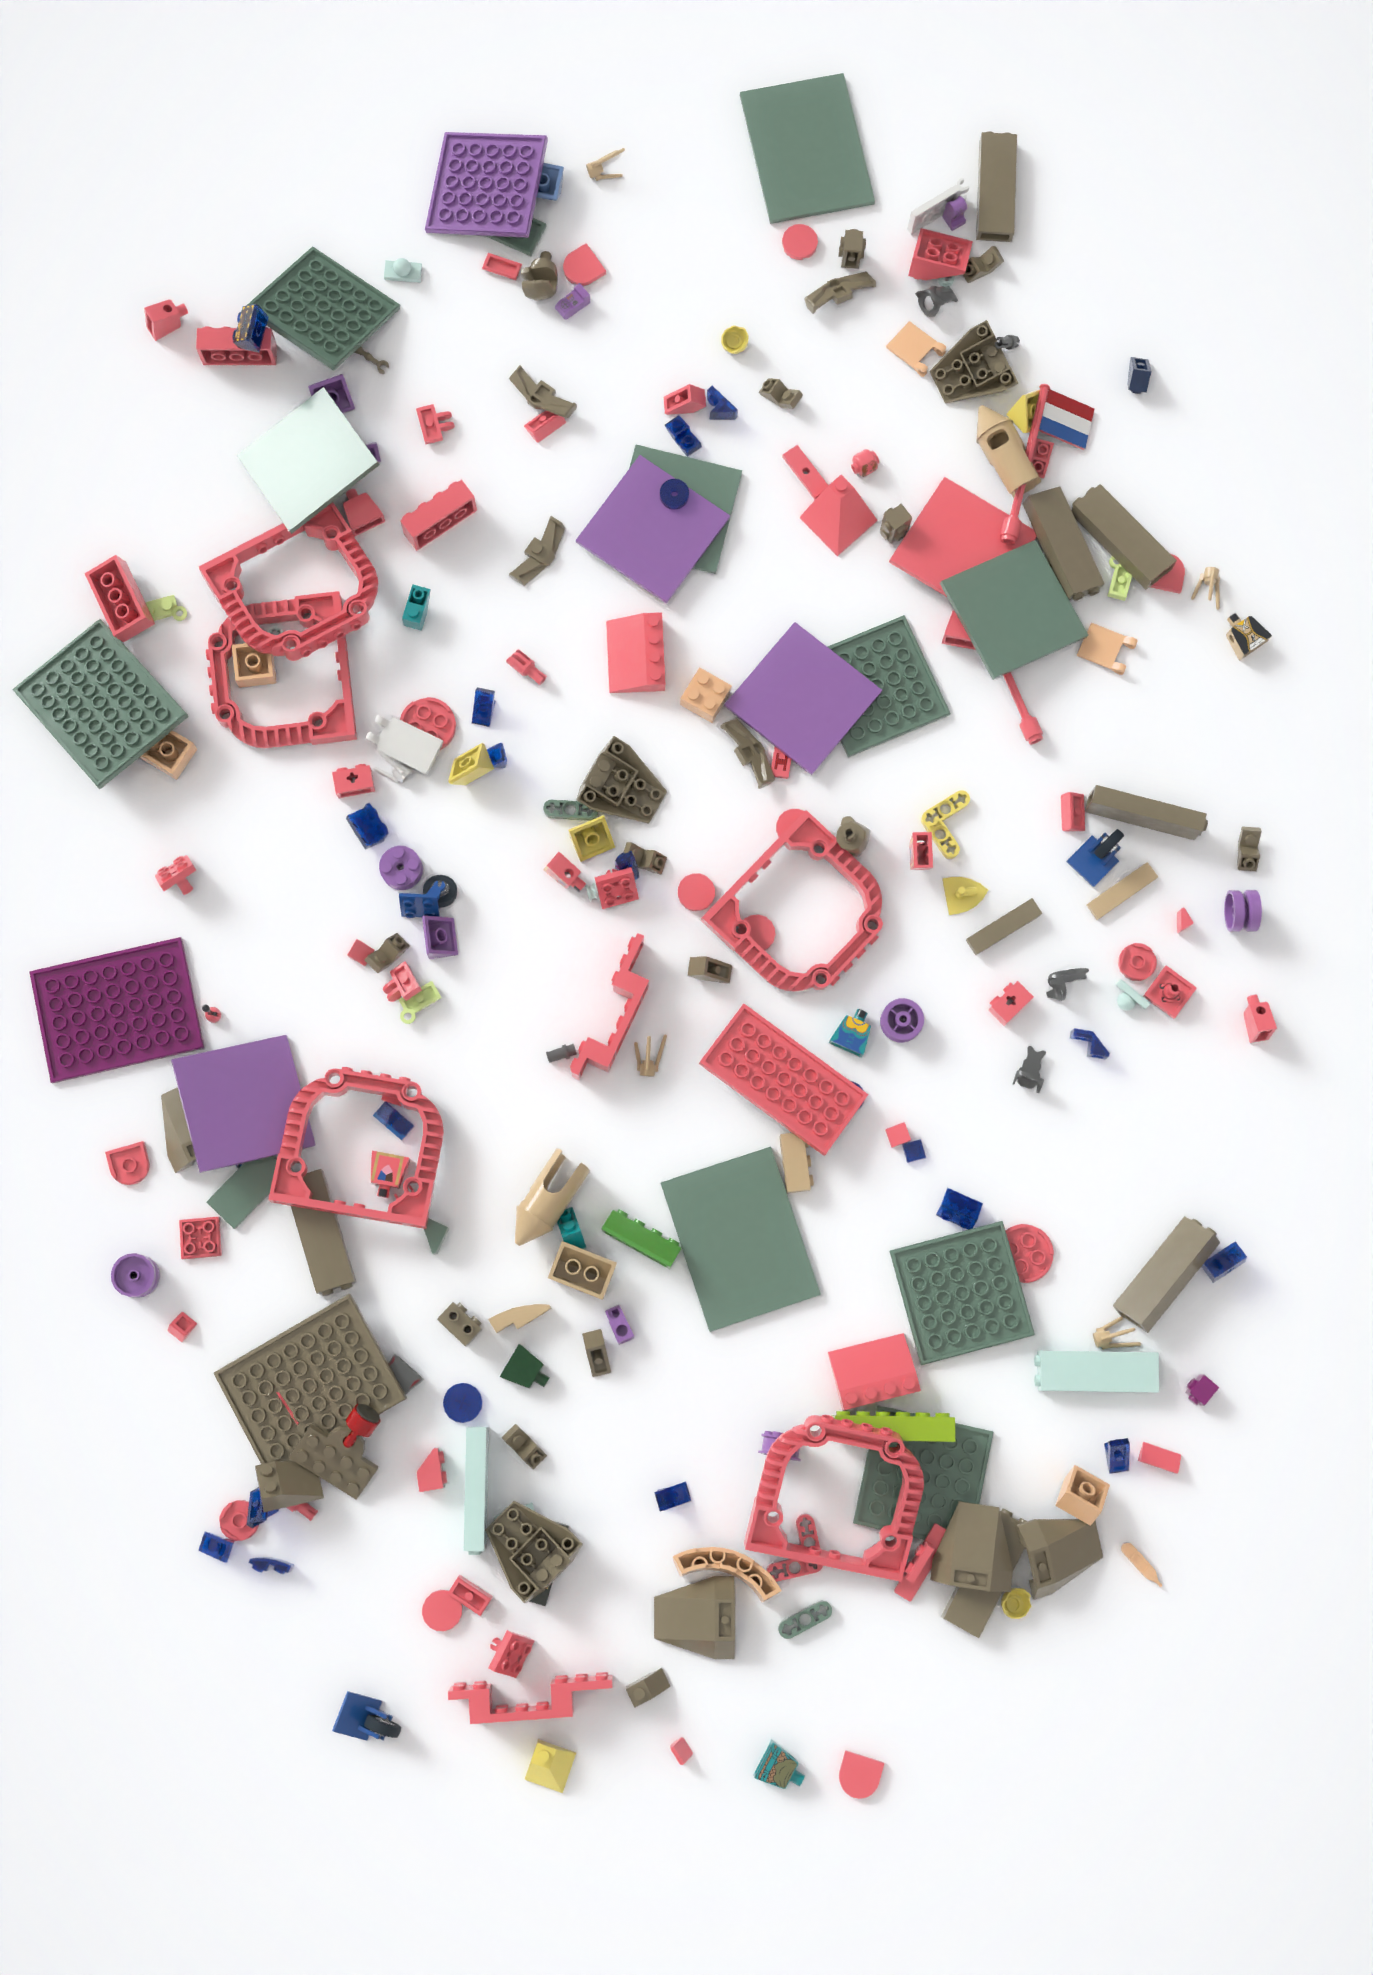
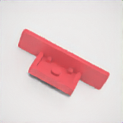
M934 1523L923 1543L919 1544L915 1550V1556L912 1561L907 1563L902 1582L899 1581L894 1589L896 1594L909 1602L913 1600L932 1568V1559L944 1536L945 1528Z

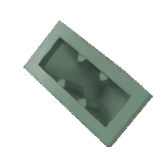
M428 1218L427 1228L424 1229L432 1254L436 1255L450 1228Z

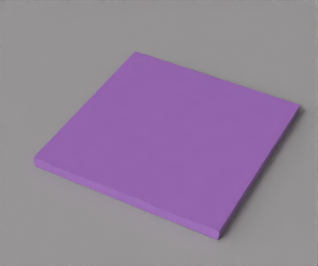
M445 132L424 229L426 233L529 238L548 143L547 135Z
M639 455L575 541L581 547L667 604L728 522L730 515Z
M794 622L727 700L724 707L812 776L881 694L882 689L798 623Z
M287 1034L171 1059L199 1173L276 1156L280 1153L289 1107L294 1097L301 1090ZM309 1119L302 1149L316 1145Z

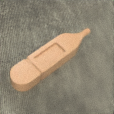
M1127 1542L1122 1544V1553L1146 1579L1162 1587L1156 1570L1137 1551L1134 1545Z

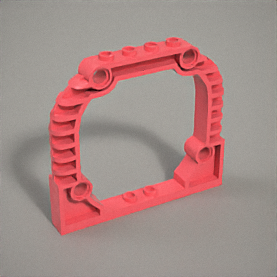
M333 502L292 534L282 523L199 566L203 579L243 641L260 653L286 656L291 661L308 657L312 652L325 648L329 643L342 639L346 634L357 631L370 620L369 610L372 608L378 593L376 570ZM305 531L309 537L324 540L328 550H338L359 581L358 592L345 601L342 611L302 632L288 630L279 635H273L262 630L255 623L242 602L244 590L239 580L242 572L240 564L259 554L265 553L276 545H281L284 541Z
M339 591L294 596L295 599L252 603L245 606L257 625L299 621L305 628H310L343 610L342 597ZM305 614H311V616L308 619L303 618ZM229 617L221 624L218 632L210 635L208 639L209 649H206V658L210 660V667H207L208 677L212 679V685H209L210 695L214 699V703H211L212 714H215L221 726L229 728L240 741L256 748H274L307 743L317 745L357 740L346 635L342 639L337 640L338 652H335L336 662L340 663V670H337L338 680L342 681L343 699L336 700L325 713L313 712L306 722L267 727L253 726L243 721L241 710L232 701L228 659L233 656L232 645H235V638L239 633ZM217 642H223L221 647H215ZM225 713H230L228 719H222V716ZM316 721H323L321 726H314Z
M805 810L704 914L700 921L774 987L786 991H804L810 988L820 991L824 990L829 984L834 986L840 979L838 975L842 971L846 973L852 967L853 963L851 961L855 957L859 959L866 952L864 947L868 943L872 945L879 938L877 934L883 926L882 919L880 918L882 894L879 884L871 872L848 851L842 849L837 843L836 837ZM783 846L788 850L808 851V855L813 860L819 861L824 858L857 889L862 896L865 911L856 922L857 933L828 964H815L806 973L792 972L779 965L749 936L751 926L746 920L740 918L739 900L735 897L748 882L752 884L759 876L757 872L761 868L765 870L772 863L770 859ZM814 846L822 847L823 853H816ZM869 921H873L876 924L875 930L868 927ZM736 927H744L746 931L745 934H738L736 932ZM816 976H823L825 983H817Z
M349 1067L328 1070L325 1078L314 1080L303 1087L294 1097L289 1107L268 1200L276 1204L426 1229L444 1136L443 1122L439 1111L427 1097L422 1095L420 1086L412 1082L410 1078L399 1077V1079L391 1078V1075L384 1073L377 1076L372 1075V1072L367 1070H361V1073L354 1072ZM333 1076L340 1077V1081L338 1083H330V1080ZM410 1089L417 1090V1095L409 1097L407 1092ZM349 1090L394 1097L398 1098L399 1103L404 1108L418 1111L423 1121V1136L415 1175L404 1181V1193L397 1200L389 1204L387 1212L367 1209L365 1205L358 1203L349 1206L346 1205V1202L334 1200V1203L312 1199L313 1193L307 1187L303 1178L307 1174L308 1167L301 1158L309 1116L313 1107L324 1096L340 1097ZM299 1163L302 1165L299 1172H292L294 1164ZM410 1184H418V1190L416 1192H409L408 1187Z
M811 1415L805 1420L804 1424L794 1426L792 1429L782 1433L771 1445L767 1453L744 1539L745 1550L902 1582L913 1540L912 1533L924 1489V1476L921 1466L913 1453L904 1446L901 1435L890 1428H875L868 1423L856 1424L849 1419L837 1420L830 1415ZM814 1425L820 1427L817 1431L810 1430ZM828 1441L879 1451L884 1461L900 1466L902 1485L892 1523L881 1528L879 1532L880 1541L865 1550L863 1558L841 1554L837 1550L826 1551L821 1550L817 1546L807 1547L788 1543L787 1534L780 1526L783 1522V1511L778 1503V1498L787 1464L791 1456L802 1446L820 1447ZM892 1442L898 1443L896 1447H889ZM770 1512L778 1513L776 1516L773 1517L768 1515ZM889 1536L894 1537V1539L891 1541L886 1540V1538Z

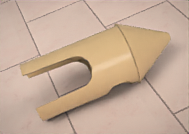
M981 405L978 408L976 443L980 445L987 460L995 468L1007 491L1013 498L1016 489L1025 483L1024 494L1041 483V479L1025 453V445L1013 425V420Z
M556 1148L530 1187V1191L525 1199L516 1206L515 1244L518 1246L553 1231V1227L591 1171L581 1162L559 1192H548L551 1181L566 1159L561 1149Z

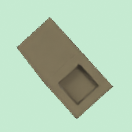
M992 246L980 257L968 259L966 271L963 274L967 283L992 273L1004 262L997 247Z
M768 378L758 392L761 396L781 408L794 409L803 396L800 390L787 389L780 379Z
M1241 827L1238 840V870L1257 872L1260 859L1258 845L1262 833L1261 828Z
M626 842L621 860L633 867L662 875L667 857L656 850H646L632 842Z
M395 933L387 938L378 950L369 954L364 961L378 974L392 965L410 945L398 933Z
M516 1423L501 1437L533 1470L547 1457L546 1453Z

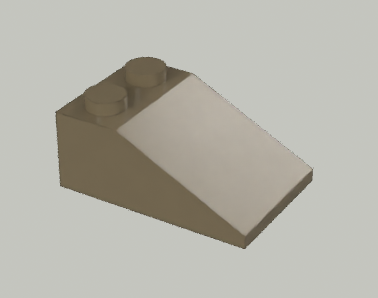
M273 1461L255 1465L264 1512L324 1498L319 1476L296 1462Z

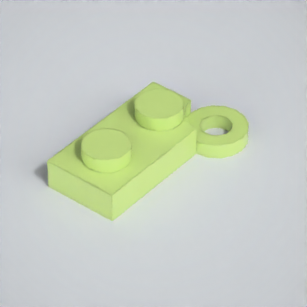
M1111 556L1109 565L1114 569L1107 597L1125 601L1132 575L1120 563L1115 564L1113 562L1115 558Z
M175 595L145 602L154 621L171 616L177 621H183L187 617V610L183 606L177 605ZM177 611H183L182 616L176 615Z
M432 981L421 987L422 991L406 1001L403 997L399 999L404 1009L400 1014V1019L403 1023H413L416 1019L415 1013L442 999ZM410 1013L412 1015L411 1019L406 1020L404 1018L405 1014Z

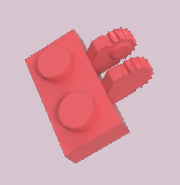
M434 404L416 408L425 445L443 441L441 431L455 428L453 422L441 424L438 422V420L444 421L451 418V412L436 413Z
M406 961L390 971L393 979L383 987V991L388 994L387 999L390 1002L400 999L401 996L407 1001L422 991Z

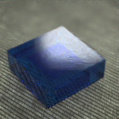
M921 1139L902 1144L907 1163L926 1158Z

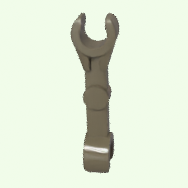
M361 346L354 352L375 364L380 374H385V371L380 368L384 365L389 368L387 361H378L369 352L364 351Z

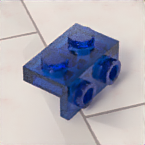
M370 803L365 804L363 809L353 812L345 818L365 850L384 842L389 834L387 826L382 823L377 810Z
M947 1187L936 1216L964 1229H973L983 1203Z

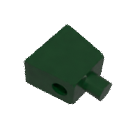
M518 1344L499 1376L529 1389L534 1382L545 1387L550 1379L549 1376L540 1372L544 1364L521 1344Z

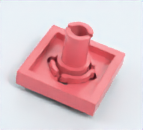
M188 855L184 857L179 856L170 866L160 868L155 877L163 891L177 884L182 894L186 895L193 890V886H191L186 877L195 872L196 868Z
M631 867L619 871L612 869V873L608 870L605 875L594 877L602 909L639 899Z
M1166 965L1143 997L1174 1019L1197 987Z
M507 1630L502 1640L498 1637L492 1640L497 1645L490 1644V1649L496 1651L488 1668L494 1672L517 1678L528 1654L532 1650L535 1640Z

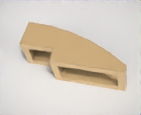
M547 1304L524 1305L503 1311L488 1320L496 1333H499L513 1323L519 1330L552 1308Z

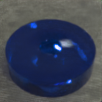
M669 479L660 488V500L669 509H680L689 500V488L680 479ZM676 492L678 495L672 496L671 493Z

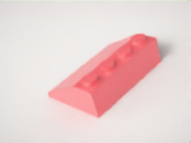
M662 612L641 613L607 620L609 693L665 691Z
M904 1333L828 1352L842 1410L921 1391Z

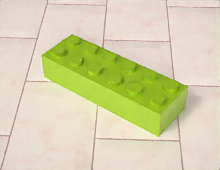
M836 1411V1415H831L837 1420L849 1419L856 1424L868 1423L875 1428H890L894 1432L899 1433L903 1441L955 1442V1417H950V1413H935V1417H930V1413L915 1412V1416H910V1412H896V1416H890V1412H876V1416H870L868 1411H856V1415H850V1411Z

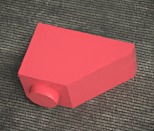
M688 384L663 397L666 415L694 413L706 407L705 389L692 384Z

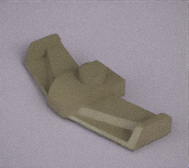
M867 271L831 279L804 298L806 307L814 314L818 308L830 300H833L838 305L852 299V291L876 287V281Z
M521 365L509 377L510 381L526 398L527 403L534 409H543L564 418H569L577 409L575 402L572 403L554 396L556 390L544 381L540 380L536 384Z
M550 516L541 541L536 537L533 538L524 551V554L529 558L510 572L509 577L525 586L547 566L551 565L566 529L562 522Z
M737 718L722 723L720 728L724 729L739 745L735 748L734 753L743 766L751 764L758 783V789L774 782L775 777L761 742Z

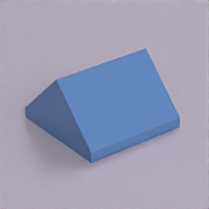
M543 163L537 193L538 198L558 200L561 195L563 166Z

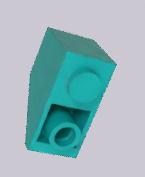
M412 584L402 616L404 626L422 631L427 616L431 589Z
M573 1207L565 1209L557 1221L563 1241L581 1249L587 1248Z

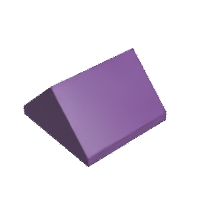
M343 374L308 386L311 396L324 387L342 413L355 409Z
M423 916L422 921L428 958L457 956L458 948L454 918Z

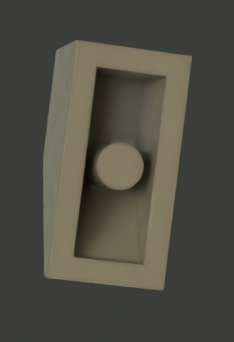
M707 956L690 957L687 976L704 981L730 984L732 965Z
M598 1329L582 1333L592 1377L612 1373L602 1330Z
M660 1668L627 1685L626 1691L634 1708L671 1686L663 1669Z

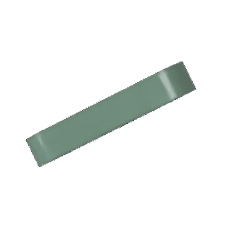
M551 799L546 801L543 806L544 814L548 818L591 821L598 816V811L592 812L591 816H588L587 812L581 811L582 815H579V806H582V810H588V807L578 801ZM554 805L556 809H560V805H563V814H560V810H554L553 813H550L547 808ZM567 806H574L576 808L575 814H567L565 812Z
M824 1600L814 1603L781 1621L778 1626L779 1634L785 1639H791L828 1619L832 1615V1607ZM820 1605L828 1606L827 1614L823 1615L820 1613L816 1615L818 1620L815 1621L810 1610L813 1609L815 1613L820 1610ZM802 1614H808L811 1617V1622L806 1626L802 1625L799 1621ZM796 1618V1623L801 1629L797 1631V1628L794 1627L791 1629V1634L783 1633V1625H793L794 1622L792 1620Z

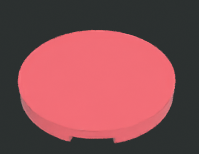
M427 697L412 701L406 706L400 717V720L443 740L444 743L440 750L449 745L456 732V720L451 708L436 698Z
M1027 1224L1015 1225L1005 1230L1020 1283L1034 1282L1046 1275L1050 1270L1054 1255L1053 1245L1047 1234L1041 1229Z

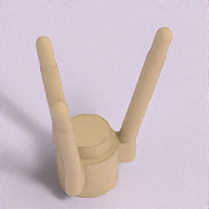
M625 148L615 150L596 161L586 164L590 178L595 177L596 181L600 179L623 177V174L601 175L604 172L601 163L624 152Z
M1205 568L1204 573L1200 574L1199 581L1191 596V600H1194L1204 581V584L1209 586L1208 600L1211 601L1215 585L1217 610L1220 609V570L1218 568Z
M664 1034L655 1064L654 1061L650 1060L651 1036L647 1037L646 1060H642V1064L638 1042H634L637 1071H640V1076L654 1077L655 1072H658L667 1039L666 1034Z
M1122 1316L1103 1327L1097 1328L1096 1332L1092 1333L1096 1347H1101L1102 1350L1141 1346V1343H1110L1112 1338L1136 1330L1133 1327L1112 1334L1109 1331H1105L1123 1320Z

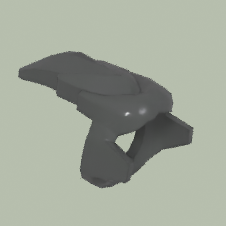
M931 286L929 289L915 293L922 312L930 318L935 317L940 307L945 305V303L958 301L950 286ZM927 296L931 297L934 304L933 309L930 311L926 309L924 303Z
M1075 968L1051 973L1047 980L1049 986L1053 989L1046 992L1047 998L1064 1001L1067 994L1065 983L1087 979L1086 973L1089 972V968Z
M1028 1046L1027 1057L1023 1060L1022 1067L1016 1071L1012 1085L1017 1080L1020 1086L1028 1089L1037 1086L1036 1093H1040L1044 1083V1079L1040 1078L1039 1071L1042 1066L1040 1063L1046 1055V1051L1036 1052L1032 1046Z

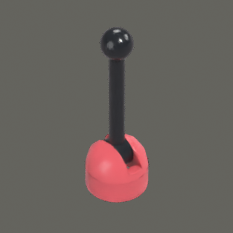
M207 1004L202 1006L205 1017L209 1022L216 1023L221 1019L222 1014L218 1008L210 1007Z

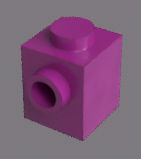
M1200 1374L1196 1379L1190 1380L1186 1386L1188 1389L1185 1393L1189 1396L1188 1400L1194 1405L1205 1406L1220 1387L1205 1374Z

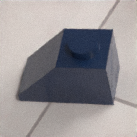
M1130 357L1127 386L1128 390L1132 393H1147L1152 372L1149 359Z

